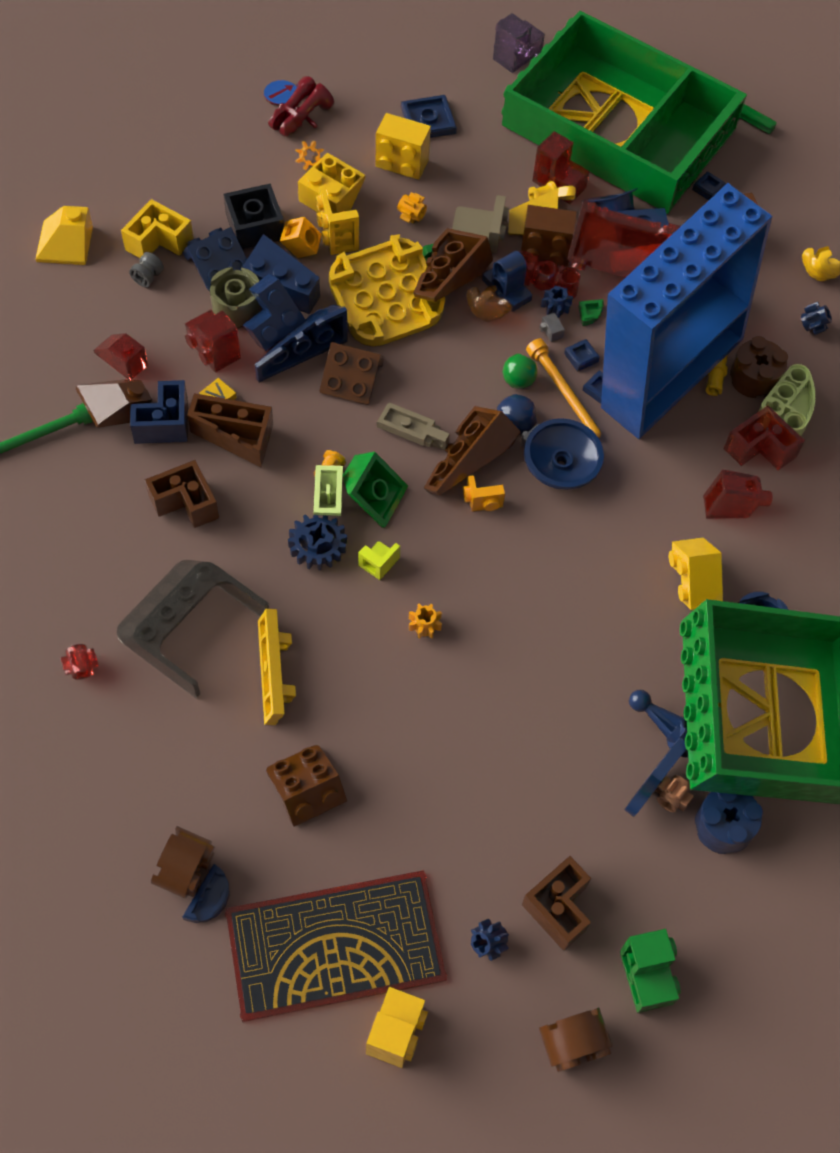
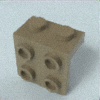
M496 195L494 211L462 206L457 207L452 229L487 236L491 252L497 253L499 240L504 241L506 226L502 225V222H507L509 207H505L506 196Z

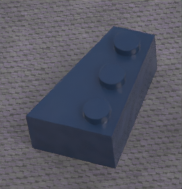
M263 234L242 268L252 271L259 281L268 274L278 278L298 309L310 314L320 298V277Z

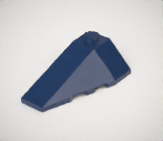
M331 305L324 309H319L308 316L305 322L290 332L255 363L257 381L260 383L328 351L331 342L337 344L348 342L347 309L343 306Z

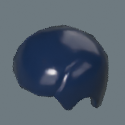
M510 395L504 398L497 406V410L502 411L520 430V434L524 431L529 432L537 423L535 405L526 396Z

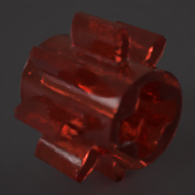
M85 644L70 646L65 651L66 656L60 658L65 675L71 674L75 680L90 677L94 673L93 667L99 666L94 649H87Z

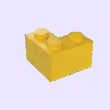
M153 199L121 230L125 250L138 258L145 252L153 253L159 245L180 256L187 247L186 243L194 239L190 219Z
M705 538L672 541V551H669V562L671 567L681 575V585L678 586L680 601L690 610L696 609L706 599L723 601L722 553Z
M389 987L381 1010L377 1012L367 1039L366 1055L400 1068L403 1067L405 1060L411 1062L418 1037L414 1035L415 1030L423 1029L428 1015V1011L423 1010L425 1000Z

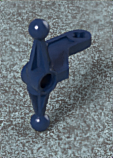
M644 690L632 692L629 697V705L637 712L645 711L666 736L670 750L624 810L633 817L647 802L680 757H688V750L685 747L687 721H685L684 717L653 704L650 694Z

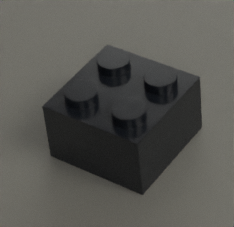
M271 183L223 194L225 213L229 225L242 249L256 246L263 234L273 242L281 239L284 219Z

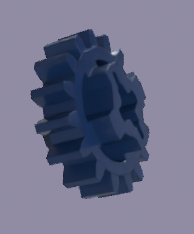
M305 514L303 515V523L297 520L294 522L295 529H289L288 548H290L291 557L297 556V564L300 565L305 561L307 562V569H310L314 564L317 565L318 570H321L322 564H326L331 568L333 559L338 562L341 561V553H346L347 534H345L344 525L338 526L337 518L330 521L328 520V515H323L322 518H319L318 515L313 514V518L309 519Z

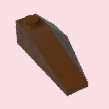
M447 228L432 246L433 253L426 261L427 268L425 272L421 273L414 290V297L436 302L479 277L493 261L488 237Z
M474 406L458 426L456 441L454 444H448L445 449L448 453L447 457L436 465L424 489L436 495L443 494L512 447L516 437L520 434V430L502 411Z

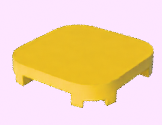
M400 234L391 235L390 241L347 256L345 251L336 256V260L329 272L330 290L337 305L347 309V327L355 340L363 345L374 347L393 342L429 329L437 324L442 317L445 296L436 302L414 297V290L421 273L425 272L427 268L426 260L422 254L423 247L418 241L414 243L409 239L400 238Z

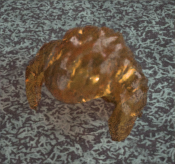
M495 285L485 288L482 293H480L477 287H472L466 294L471 311L483 321L489 322L494 319H500L512 309L511 304L507 300L494 297V292L497 290Z

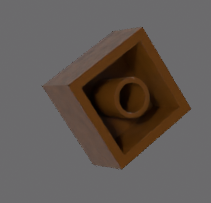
M528 205L521 254L525 261L568 267L577 211Z

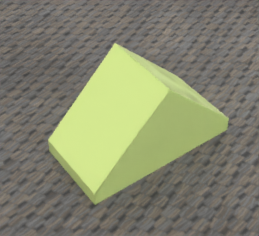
M316 465L314 515L341 516L343 466Z

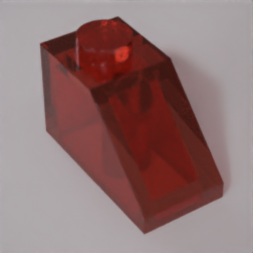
M127 333L113 334L93 350L97 356L128 380H132L148 366L145 347Z

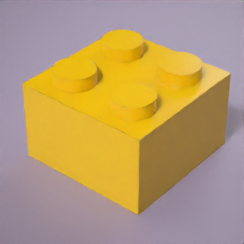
M385 113L376 131L375 167L420 180L429 161L431 126Z

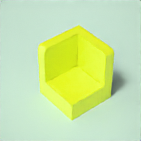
M380 541L371 549L365 545L358 552V566L378 580H381L399 560L401 546L395 543L389 548Z

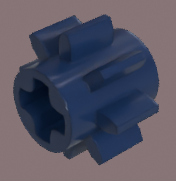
M554 286L550 291H544L541 307L546 308L547 315L555 313L559 318L563 313H569L573 296H568L567 288Z
M815 302L804 308L806 313L801 314V321L807 332L813 330L814 334L817 335L829 329L827 324L832 323V316L827 305L820 307L819 302Z
M490 919L479 922L478 927L471 929L473 934L471 946L479 958L488 955L489 960L492 961L501 957V953L509 949L506 945L509 933H507L500 921L492 924Z

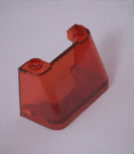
M584 200L567 261L572 262L571 267L585 271V268L589 267L626 278L681 226L669 223V225L661 227V222L655 223L614 212L606 207H603L601 211V207L596 206V203Z

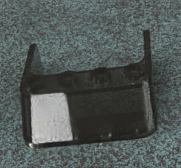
M186 559L177 563L121 621L117 627L118 639L125 646L193 697L197 698L200 695L198 682L161 654L160 647L163 641L215 586L220 587L260 617L265 609H269V603L217 565L206 561Z

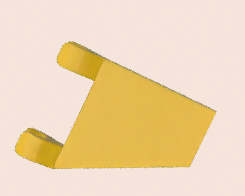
M558 187L510 209L508 235L524 234L528 205L558 209V198L563 200L575 199V187Z

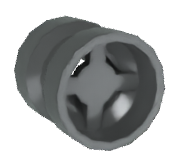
M145 252L140 257V262L130 268L129 274L140 286L149 287L154 281V276H158L164 270V265L156 255Z

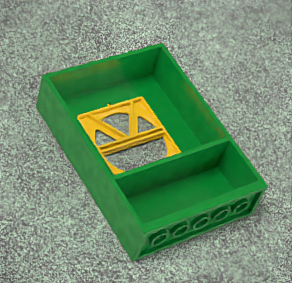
M579 11L573 18H569L566 26L561 31H557L554 39L549 44H545L541 53L531 60L529 66L524 71L522 70L518 74L517 79L506 87L503 94L505 98L504 106L501 111L503 115L502 126L624 191L638 188L633 191L634 196L658 209L665 208L666 213L669 214L737 129L747 94ZM590 92H602L611 96L600 107ZM581 94L593 112L564 110L563 107L570 98ZM620 100H623L634 111L637 118V128L627 140L614 144L593 132ZM571 120H573V121H585V122H587V123L585 124L584 127H582V126H580V125H578V124L572 122Z
M706 599L681 621L679 629L680 635L683 637L681 662L684 664L685 676L682 681V689L686 696L683 715L685 721H687L685 747L688 750L689 763L686 768V775L690 780V790L840 804V616ZM763 671L766 699L739 680L740 677L750 672ZM777 673L790 678L806 692L816 713V730L810 744L801 752L784 757L782 753ZM730 689H733L766 713L737 728H733L727 713V698ZM768 725L769 755L753 749L744 742L743 738Z

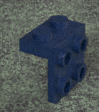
M231 227L222 230V228L215 229L208 233L209 237L202 240L200 237L186 243L187 247L183 251L186 261L193 260L208 291H210L211 280L216 273L233 267V270H241L247 260Z

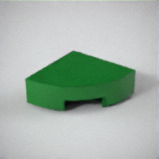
M603 299L579 301L578 309L582 326L593 324L600 318L604 306Z

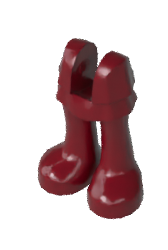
M304 76L297 83V89L285 104L280 103L278 109L274 111L268 125L273 130L280 128V134L287 137L302 126L303 121L317 106L321 109L329 110L335 104L334 98L323 84L318 83L316 85L312 77ZM304 99H306V100L304 101V103L295 111L294 109H295Z

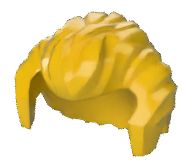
M829 246L819 248L815 255L813 248H807L802 254V261L809 276L817 281H826L840 275V261L835 258H829L832 256Z

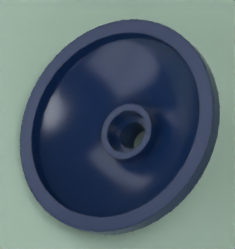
M558 418L545 421L531 431L525 443L524 458L529 471L540 482L552 488L571 490L581 488L597 477L603 465L604 451L598 436L589 427L575 420ZM559 461L564 462L565 465L559 464V463H557V462H559Z

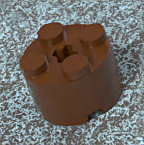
M755 336L752 340L745 342L738 349L730 369L733 387L742 395L750 398L762 395L766 397L786 371L787 352L762 336Z
M177 826L175 828L176 835L171 834L156 865L161 869L157 876L153 874L151 884L185 899L187 896L194 898L201 884V874H199L201 868L208 869L214 856L215 846L211 845V840Z
M600 1007L558 1020L551 1025L547 1024L539 1027L551 1067L556 1066L557 1072L580 1065L579 1057L586 1056L587 1062L611 1054L609 1047L613 1045Z

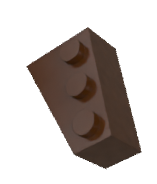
M194 393L187 414L190 432L262 468L274 425L272 407Z

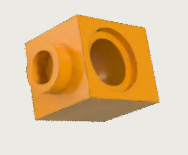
M300 217L285 222L280 242L297 258L317 254L322 233L308 219Z

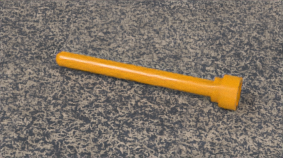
M542 338L533 340L526 347V351L531 359L540 361L581 422L600 438V429L549 358L547 344Z

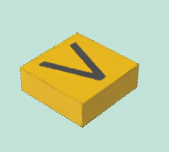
M219 378L199 392L202 395L231 400L237 398L236 392Z

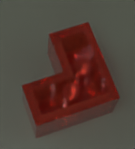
M554 131L537 147L532 181L541 187L551 181L556 184L557 188L574 186L576 189V199L587 188L590 171L571 160L573 142ZM574 200L563 201L567 202L568 204H571Z
M210 309L185 323L187 332L185 335L186 342L190 348H195L199 352V357L205 366L209 365L215 373L241 359L237 327L223 310L214 314Z
M767 405L730 431L723 449L741 466L761 453L779 471L797 458L805 440Z

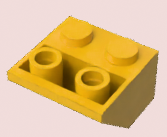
M326 153L298 180L299 202L319 213L320 211H318L316 205V196H319V186L324 185L332 214L350 211L366 175L333 155Z

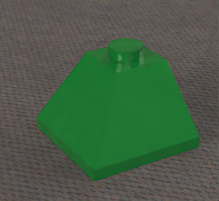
M376 452L354 455L343 474L347 494L382 528L386 527L408 485Z

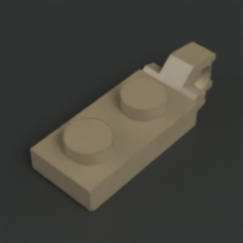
M390 402L386 405L377 421L378 428L422 446L431 447L432 445L433 447L445 450L449 444L450 433L440 430V426L435 424V420Z

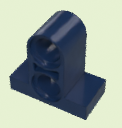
M513 251L496 261L492 269L483 273L482 281L512 312L532 301L533 294L524 286L527 264L520 252Z

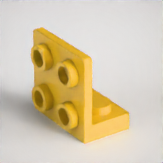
M319 186V196H316V205L320 212L316 213L319 228L323 227L324 230L322 231L324 246L328 245L331 255L340 254L344 251L345 253L358 251L359 215L357 210L332 214L325 186Z

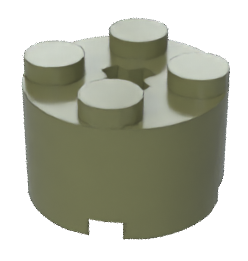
M233 267L225 268L216 273L211 280L210 297L213 313L219 321L229 325L232 329L241 328L243 324L262 311V307L249 290L259 282L258 277L252 271L241 268V270H233Z

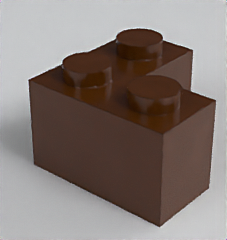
M196 460L144 479L148 496L158 517L184 507L194 528L219 519L217 502Z
M571 856L566 858L525 895L522 906L563 951L585 933L591 923L572 902L587 888L591 877Z

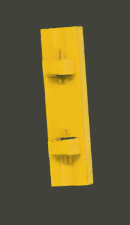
M265 609L258 620L264 725H276L278 720L284 716V703H290L296 697L294 685L282 684L280 650H288L292 644V636L290 633L278 631L277 609Z

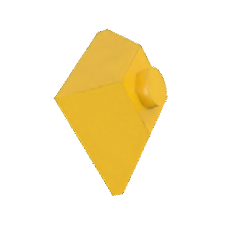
M63 206L44 220L36 262L86 265L93 230L88 207Z

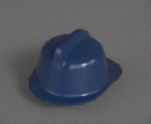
M638 188L621 194L588 198L581 202H595L604 218L615 221L618 211L635 210L633 191Z

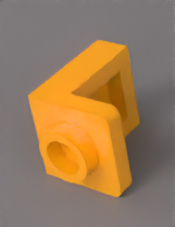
M474 475L468 476L467 486H463L465 502H470L472 512L480 510L494 511L503 507L505 498L503 485L476 488Z

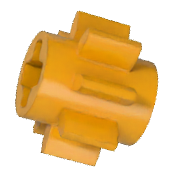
M302 141L303 148L301 150L295 149L300 157L295 161L297 163L303 162L304 170H307L309 165L313 167L321 159L320 153L324 149H316V141H312L310 146L305 141ZM307 150L315 153L312 156V161L304 158L307 155Z
M412 192L409 196L407 194L403 195L397 206V210L402 213L400 219L412 224L415 220L421 221L427 211V205L423 203L425 197Z
M419 603L416 613L413 611L409 612V620L412 621L409 623V631L415 630L419 639L422 636H429L432 639L434 631H441L442 623L439 621L442 617V612H436L433 609V604L422 606Z

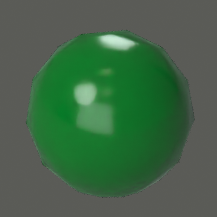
M515 354L506 360L502 373L504 380L510 387L524 389L535 382L538 368L536 362L521 354Z

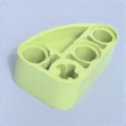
M794 364L789 367L763 400L755 418L759 428L786 444H795L800 440L814 411L815 386L811 372L806 366Z

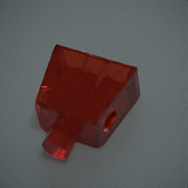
M721 470L703 495L707 519L748 518L758 506L769 507L773 499L771 491L762 490L761 480L758 476L729 470Z

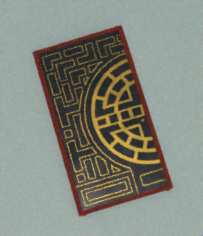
M424 870L225 908L242 1022L387 993L389 987L404 990L447 981V973L444 968Z

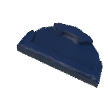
M213 864L183 914V920L193 923L207 922L217 917L226 907L230 896L229 882L223 870L216 864Z

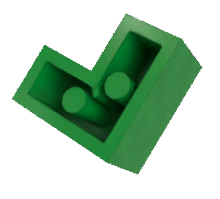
M666 929L630 936L619 952L637 1013L674 1005L679 999L678 995L681 994L678 978L676 975L672 976L670 966L675 961V956H677V947L674 939L668 937Z

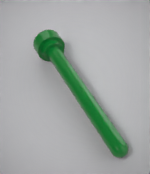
M81 403L69 415L0 442V454L72 424L78 423L79 425L83 423L86 425L93 422L85 405Z

